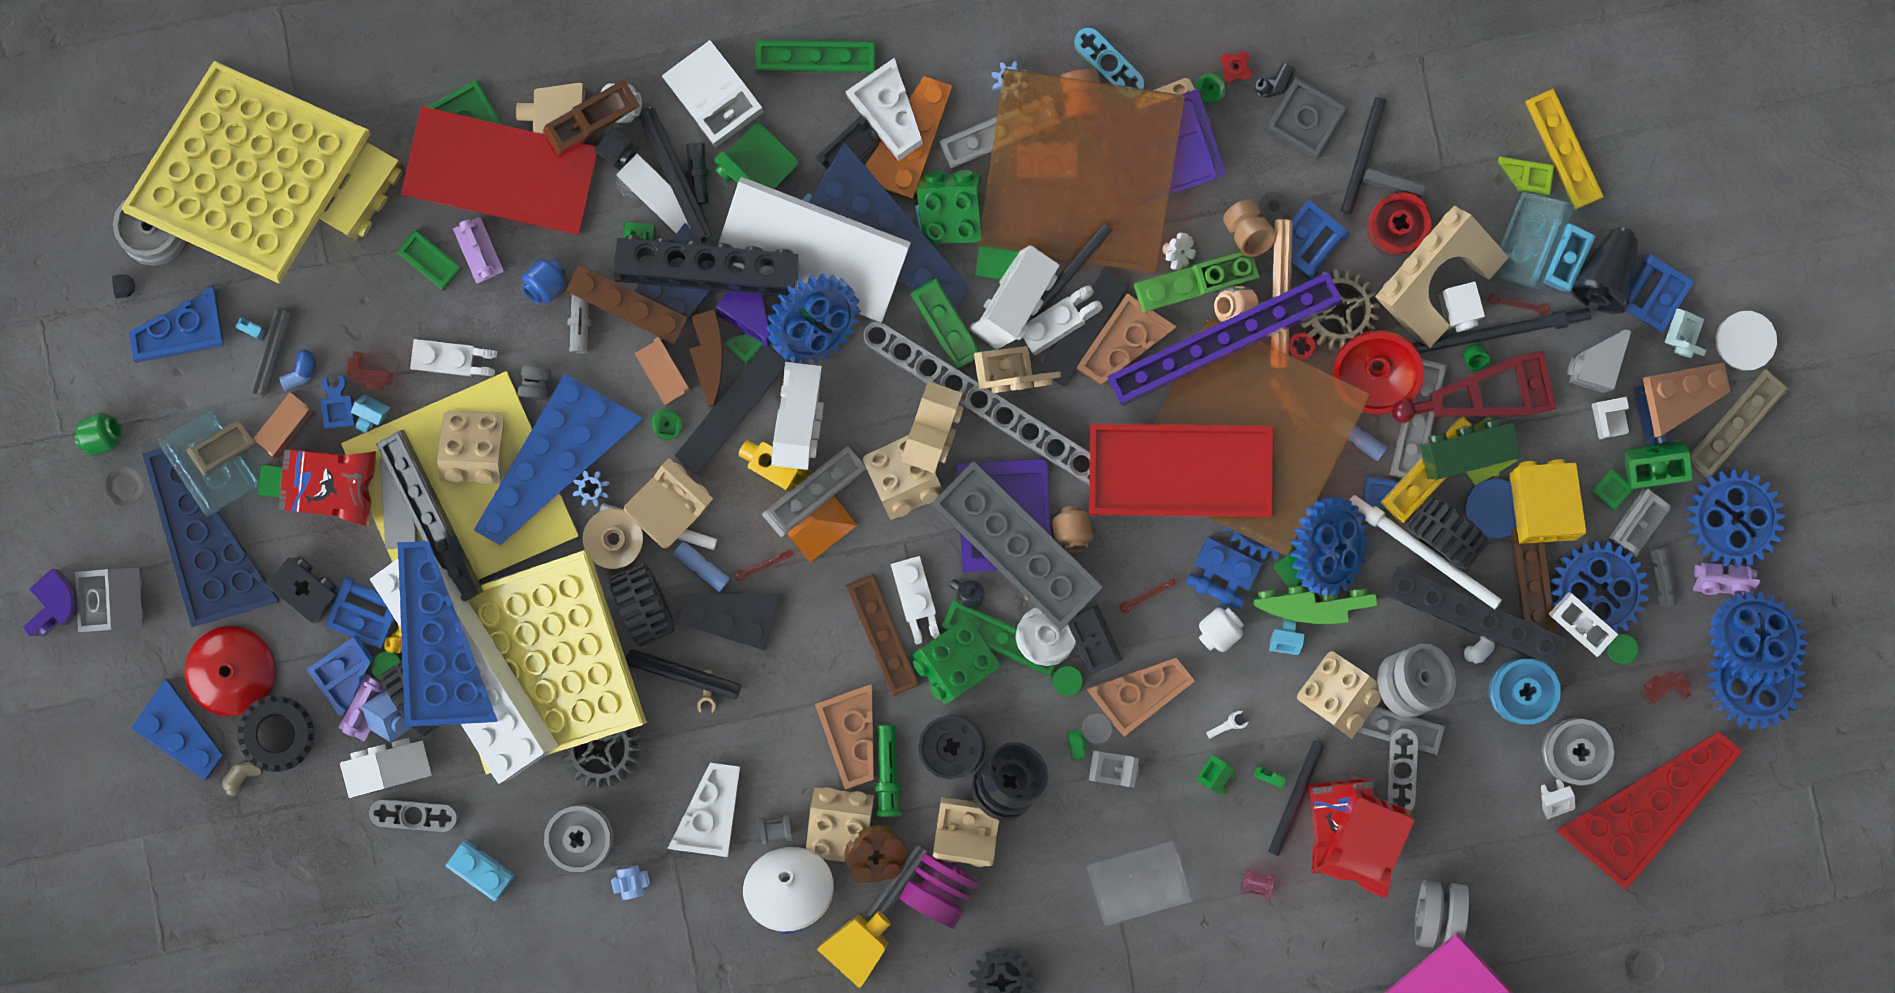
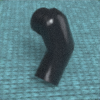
M1282 63L1275 77L1259 78L1254 85L1257 94L1260 97L1269 98L1284 93L1295 68L1289 64Z

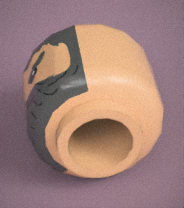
M1227 286L1217 293L1214 300L1215 314L1221 322L1259 305L1257 295L1246 286Z

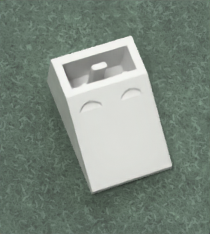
M710 40L662 75L715 148L764 113L761 105Z

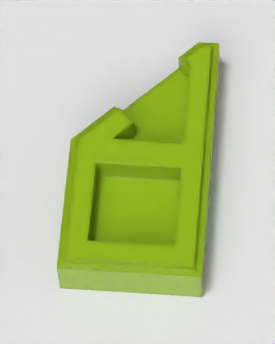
M1506 157L1498 158L1499 165L1518 191L1545 196L1550 195L1555 165Z

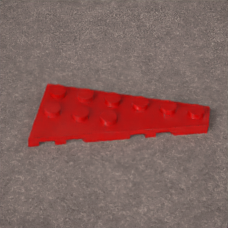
M1715 732L1555 831L1619 886L1627 890L1742 751L1720 732Z

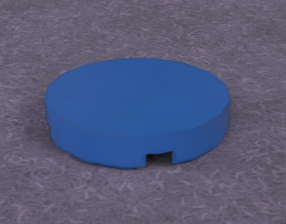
M1489 479L1480 482L1471 489L1465 500V516L1481 529L1487 538L1498 539L1511 535V528H1517L1511 483L1506 480Z

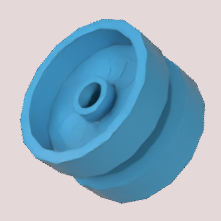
M1515 658L1504 662L1494 671L1489 682L1488 697L1493 709L1503 719L1516 724L1534 725L1546 720L1556 710L1560 701V683L1556 673L1547 664L1536 659ZM1524 686H1526L1528 689L1527 695L1520 696L1519 690L1524 689Z

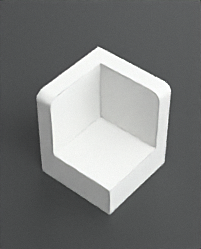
M1627 397L1592 404L1599 439L1624 435L1629 432L1625 409H1629Z

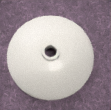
M800 847L778 848L760 857L748 871L743 886L744 901L751 916L761 925L776 931H795L813 924L826 912L834 893L833 877L826 862L820 856L813 854L812 851ZM784 877H790L789 881L787 882H781V879Z

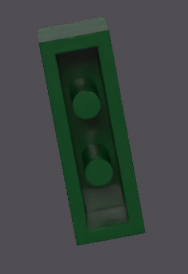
M1501 418L1483 422V428L1474 429V425L1456 429L1457 434L1447 437L1446 432L1428 436L1429 442L1419 444L1427 479L1438 480L1521 458L1513 422L1502 423Z

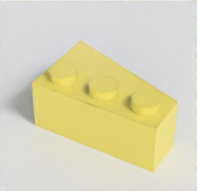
M367 142L349 169L348 176L341 188H338L335 192L334 200L328 210L324 211L321 215L320 220L355 241L360 236L364 238L372 226V222L369 220L375 210L379 212L387 201L388 197L385 193L390 185L395 186L401 178L403 170L400 168L403 164Z

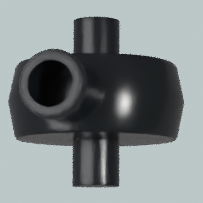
M953 579L950 583V588L957 591V599L964 607L974 608L982 604L985 598V591L980 583L976 581L960 583L956 579Z

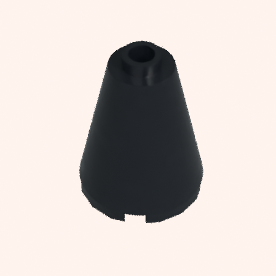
M1624 227L1610 230L1579 272L1570 291L1575 299L1586 306L1590 302L1599 305L1597 310L1603 313L1622 314L1625 312L1629 305L1638 247V239L1634 236L1633 231Z

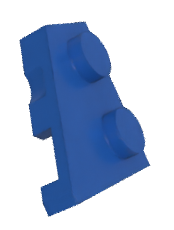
M355 635L306 670L340 717L347 712L374 658L358 635Z

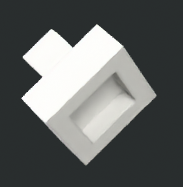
M1560 779L1556 780L1558 790L1554 792H1549L1545 784L1541 785L1542 808L1547 819L1575 809L1573 791L1570 786L1564 788V784Z

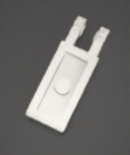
M1088 285L1080 288L1070 298L1066 297L1026 323L1029 325V328L1024 334L1023 339L1034 355L1039 354L1086 324V320L1102 310L1103 306L1100 301L1090 303L1083 307L1080 312L1075 307L1093 295L1094 292L1091 286Z
M414 339L410 369L470 377L472 374L494 377V369L489 367H473L474 356L486 359L497 358V351L479 349L469 345Z
M920 556L891 564L906 620L910 622L915 643H922V634L916 619L928 617L931 636L934 639L937 638L940 634L934 616L936 612Z

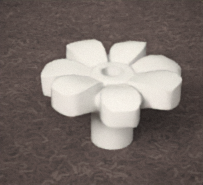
M1180 232L1177 234L1176 239L1173 238L1170 243L1166 242L1163 245V253L1166 254V260L1172 262L1171 269L1173 270L1185 269L1189 264L1188 259H1194L1196 251L1190 249L1194 241L1187 233Z

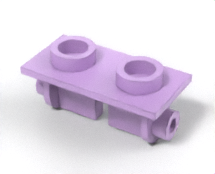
M481 217L472 221L467 219L459 223L460 226L453 228L476 284L504 272Z
M1701 563V565H1695L1694 576L1698 577L1693 587V591H1699L1706 595L1729 593L1735 596L1739 593L1743 597L1746 592H1751L1753 595L1759 584V580L1756 579L1757 570L1751 569V566L1741 565V567L1735 568L1734 565H1728V575L1723 574L1722 564Z
M366 674L339 726L343 730L342 732L351 737L355 736L364 742L366 741L371 730L368 728L361 706L385 690L383 682Z

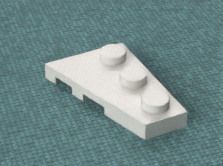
M895 58L846 91L849 100L898 161L923 145Z
M710 762L667 849L728 857L741 766Z

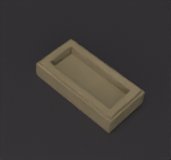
M238 419L190 447L187 453L201 474L205 476L254 447L256 443Z

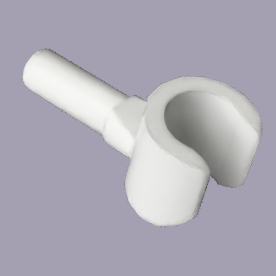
M1243 711L1232 712L1226 722L1206 732L1209 739L1232 728H1245L1249 721L1237 725L1234 720L1235 716Z

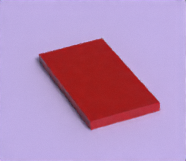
M421 106L401 195L579 236L597 156L594 150L597 147L581 143L558 156L544 134Z
M1090 424L1089 516L1272 518L1273 426Z

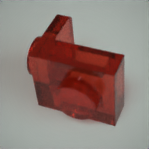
M354 351L353 358L348 359L347 374L352 376V382L366 384L365 389L384 390V385H392L393 373L389 371L363 370L364 353Z
M1667 671L1660 678L1658 675L1650 678L1643 685L1645 690L1640 693V696L1647 704H1654L1672 688L1675 689L1681 698L1688 699L1692 695L1687 689L1690 687V684L1679 672L1675 675L1671 671Z

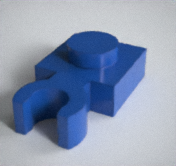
M343 375L338 376L339 385L336 388L330 387L329 378L323 377L322 387L329 395V398L320 399L323 425L326 430L356 426L355 416L351 413L353 408L352 396H343V391L347 385L346 378Z

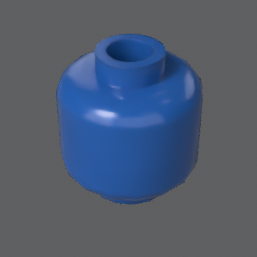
M540 259L522 276V290L534 303L539 304L542 302L548 304L566 288V279L563 276L566 271L555 260L549 262Z

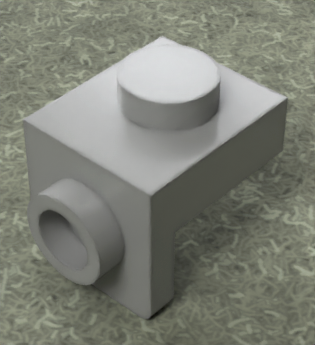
M1093 750L1089 781L1134 788L1139 776V758Z

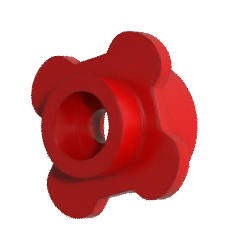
M1240 51L1234 55L1224 53L1221 56L1220 63L1223 64L1224 72L1222 76L1226 82L1230 83L1233 80L1239 79L1248 80L1251 77L1252 72L1248 68L1250 56L1246 51ZM1234 64H1237V65L1239 66V68H1238V69H1234V68H1233V65H1234Z

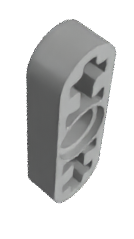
M1399 726L1390 735L1387 801L1398 806L1397 801H1393V798H1398L1399 786H1393V783L1404 785V794L1409 801H1405L1402 808L1411 811L1415 806L1418 738L1412 728ZM1403 733L1407 734L1408 739H1412V742L1406 744V754H1412L1411 758L1401 755L1400 743L1395 742L1396 739L1401 738ZM1405 762L1411 766V773L1407 777L1399 778L1394 774V768L1398 763Z
M382 799L373 803L369 810L370 820L379 827L446 832L453 829L458 822L456 809L448 804ZM384 804L388 811H398L397 805H402L399 813L401 824L396 823L397 817L395 816L386 817L385 822L381 821V816L376 815V810L382 809ZM410 807H417L422 812V819L418 824H411L406 820L405 814ZM427 807L432 808L430 814L433 815L441 814L443 809L447 810L446 813L448 816H452V820L446 822L445 827L441 826L440 820H430L431 826H426L425 824L428 820Z

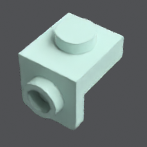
M1676 309L1665 343L1676 347L1674 353L1688 358H1692L1693 354L1704 356L1706 350L1695 346L1704 319L1685 310Z

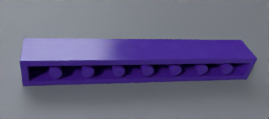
M1329 272L1107 377L1120 404L1124 406L1341 304L1342 300Z

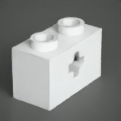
M1475 281L1448 288L1438 294L1444 319L1450 325L1447 329L1455 327L1457 332L1472 329L1474 326L1479 325L1478 320L1485 317Z
M1570 592L1549 613L1553 619L1597 657L1618 635Z

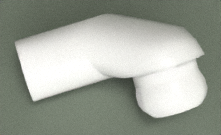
M1480 637V641L1474 646H1467L1465 648L1464 657L1468 662L1481 663L1494 651L1495 643Z

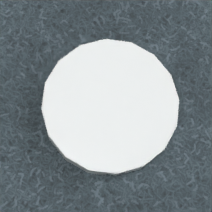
M1739 311L1727 317L1719 326L1715 337L1719 356L1721 355L1729 367L1740 371L1755 370L1765 365L1773 357L1777 347V334L1772 323L1765 316L1754 311Z
M1037 607L1025 613L1017 626L1016 641L1018 648L1025 658L1035 664L1043 666L1059 664L1068 658L1075 646V640L1069 626L1067 625L1060 631Z

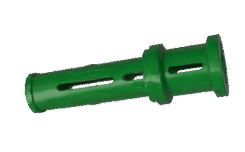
M897 725L877 726L879 783H876L875 791L878 792V811L875 812L876 817L903 816V811L899 809V792L902 790V786H900V783H897Z

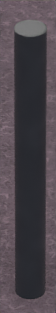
M1374 98L1340 210L1343 213L1352 215L1386 99Z
M1104 222L1057 276V280L1051 289L1045 290L1040 298L1043 300V304L1035 315H1030L1031 319L1040 315L1110 235L1113 229Z
M1314 740L1312 742L1269 847V853L1277 856L1280 855L1324 748L1322 743Z

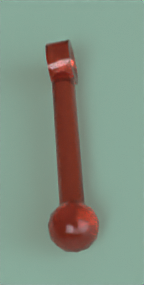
M1495 293L1490 294L1488 297L1491 305H1497L1498 303L1534 310L1540 315H1547L1550 312V307L1546 303L1535 305L1500 298Z
M788 550L744 571L737 570L734 577L737 581L741 582L745 580L746 576L793 556V552Z
M1175 578L1130 602H1122L1119 607L1122 613L1130 612L1131 607L1177 583Z

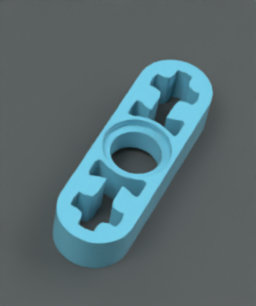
M1093 28L1081 29L1074 41L1076 51L1093 68H1097L1098 73L1122 97L1134 99L1139 96L1144 87V79L1141 74L1097 30ZM1082 36L1086 38L1093 36L1095 38L1093 45L1098 50H1100L1102 45L1106 48L1098 54L1096 60L1091 58V56L1095 55V52L1090 47L1085 49L1081 47L1083 43ZM1111 55L1117 59L1118 66L1114 71L1108 72L1102 69L1100 61L1104 56ZM1123 66L1127 69L1123 75L1128 80L1133 78L1137 80L1135 85L1136 91L1132 89L1125 91L1123 89L1125 82L1120 77L1116 82L1112 79V77L1120 73Z

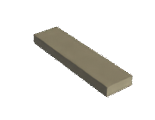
M1764 369L1690 452L1691 464L1706 478L1712 476L1789 388L1769 370Z

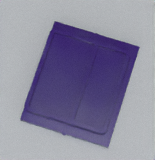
M1198 89L1095 123L1108 162V168H1110L1123 208L1139 205L1226 175L1213 135L1214 131L1211 129Z
M1046 459L1000 460L999 462L976 463L1051 536ZM971 463L956 464L957 477ZM960 533L963 572L998 570Z

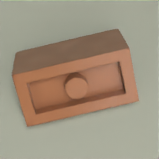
M659 337L655 338L653 343L634 353L665 406L691 391Z
M289 392L253 440L267 450L269 455L279 459L284 449L293 441L315 410Z

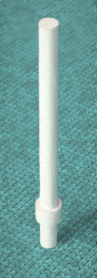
M1356 495L1351 497V505L1359 507L1358 512L1364 514L1366 517L1365 521L1375 528L1379 526L1493 609L1500 605L1502 599L1385 516L1386 513L1377 506L1371 507Z

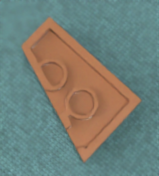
M1126 294L1076 369L1102 385L1109 380L1108 375L1126 367L1173 331L1176 326L1153 310L1142 313L1139 301Z
M1725 363L1643 378L1655 437L1664 435L1730 392Z
M1177 657L1086 690L1122 736L1125 737L1194 683L1195 680Z
M872 684L816 703L815 706L845 790L874 780Z

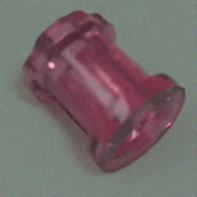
M1245 868L1240 886V894L1245 895L1247 892L1264 896L1265 900L1270 901L1275 883V874L1270 873L1267 876L1251 872L1250 868Z

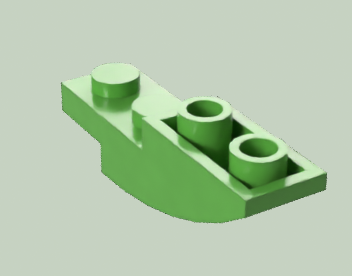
M1242 252L1200 263L1190 268L1137 282L1134 284L1142 313L1209 295L1227 286H1237L1260 277L1254 258L1247 257Z
M1298 585L1288 587V593L1276 594V589L1259 591V597L1252 598V604L1284 619L1312 624H1338L1349 622L1347 610L1377 606L1375 593H1368L1367 588L1349 590V596L1338 597L1335 594H1330L1329 596L1321 594L1319 595L1320 600L1315 601L1314 592H1310L1309 589L1306 590V587Z

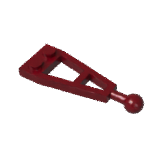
M1544 351L1510 358L1429 394L1430 400L1416 403L1406 399L1398 400L1394 403L1391 412L1397 422L1408 423L1415 415L1432 411L1434 417L1529 416L1556 410L1557 408ZM1514 367L1523 407H1483L1478 382ZM1467 387L1472 408L1443 407L1441 397Z

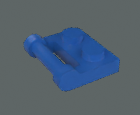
M1309 199L1292 219L1291 264L1304 276L1312 280L1318 275L1317 270L1341 240L1345 241L1350 233ZM1324 227H1327L1332 233L1310 261L1306 263L1301 259V256Z
M1646 254L1642 261L1644 265L1632 283L1629 305L1625 312L1659 333H1663L1694 281L1656 257ZM1655 270L1662 275L1640 308L1634 302Z
M346 576L325 626L351 637L358 635L361 641L383 649L384 641L388 637L395 618L378 591L355 583L356 580L354 578ZM353 594L387 608L385 616L347 602L349 595Z

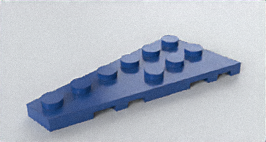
M564 374L474 531L501 546L529 519L578 478L583 471H586L605 452L638 425L643 418Z
M429 541L397 542L405 727L497 723V717Z

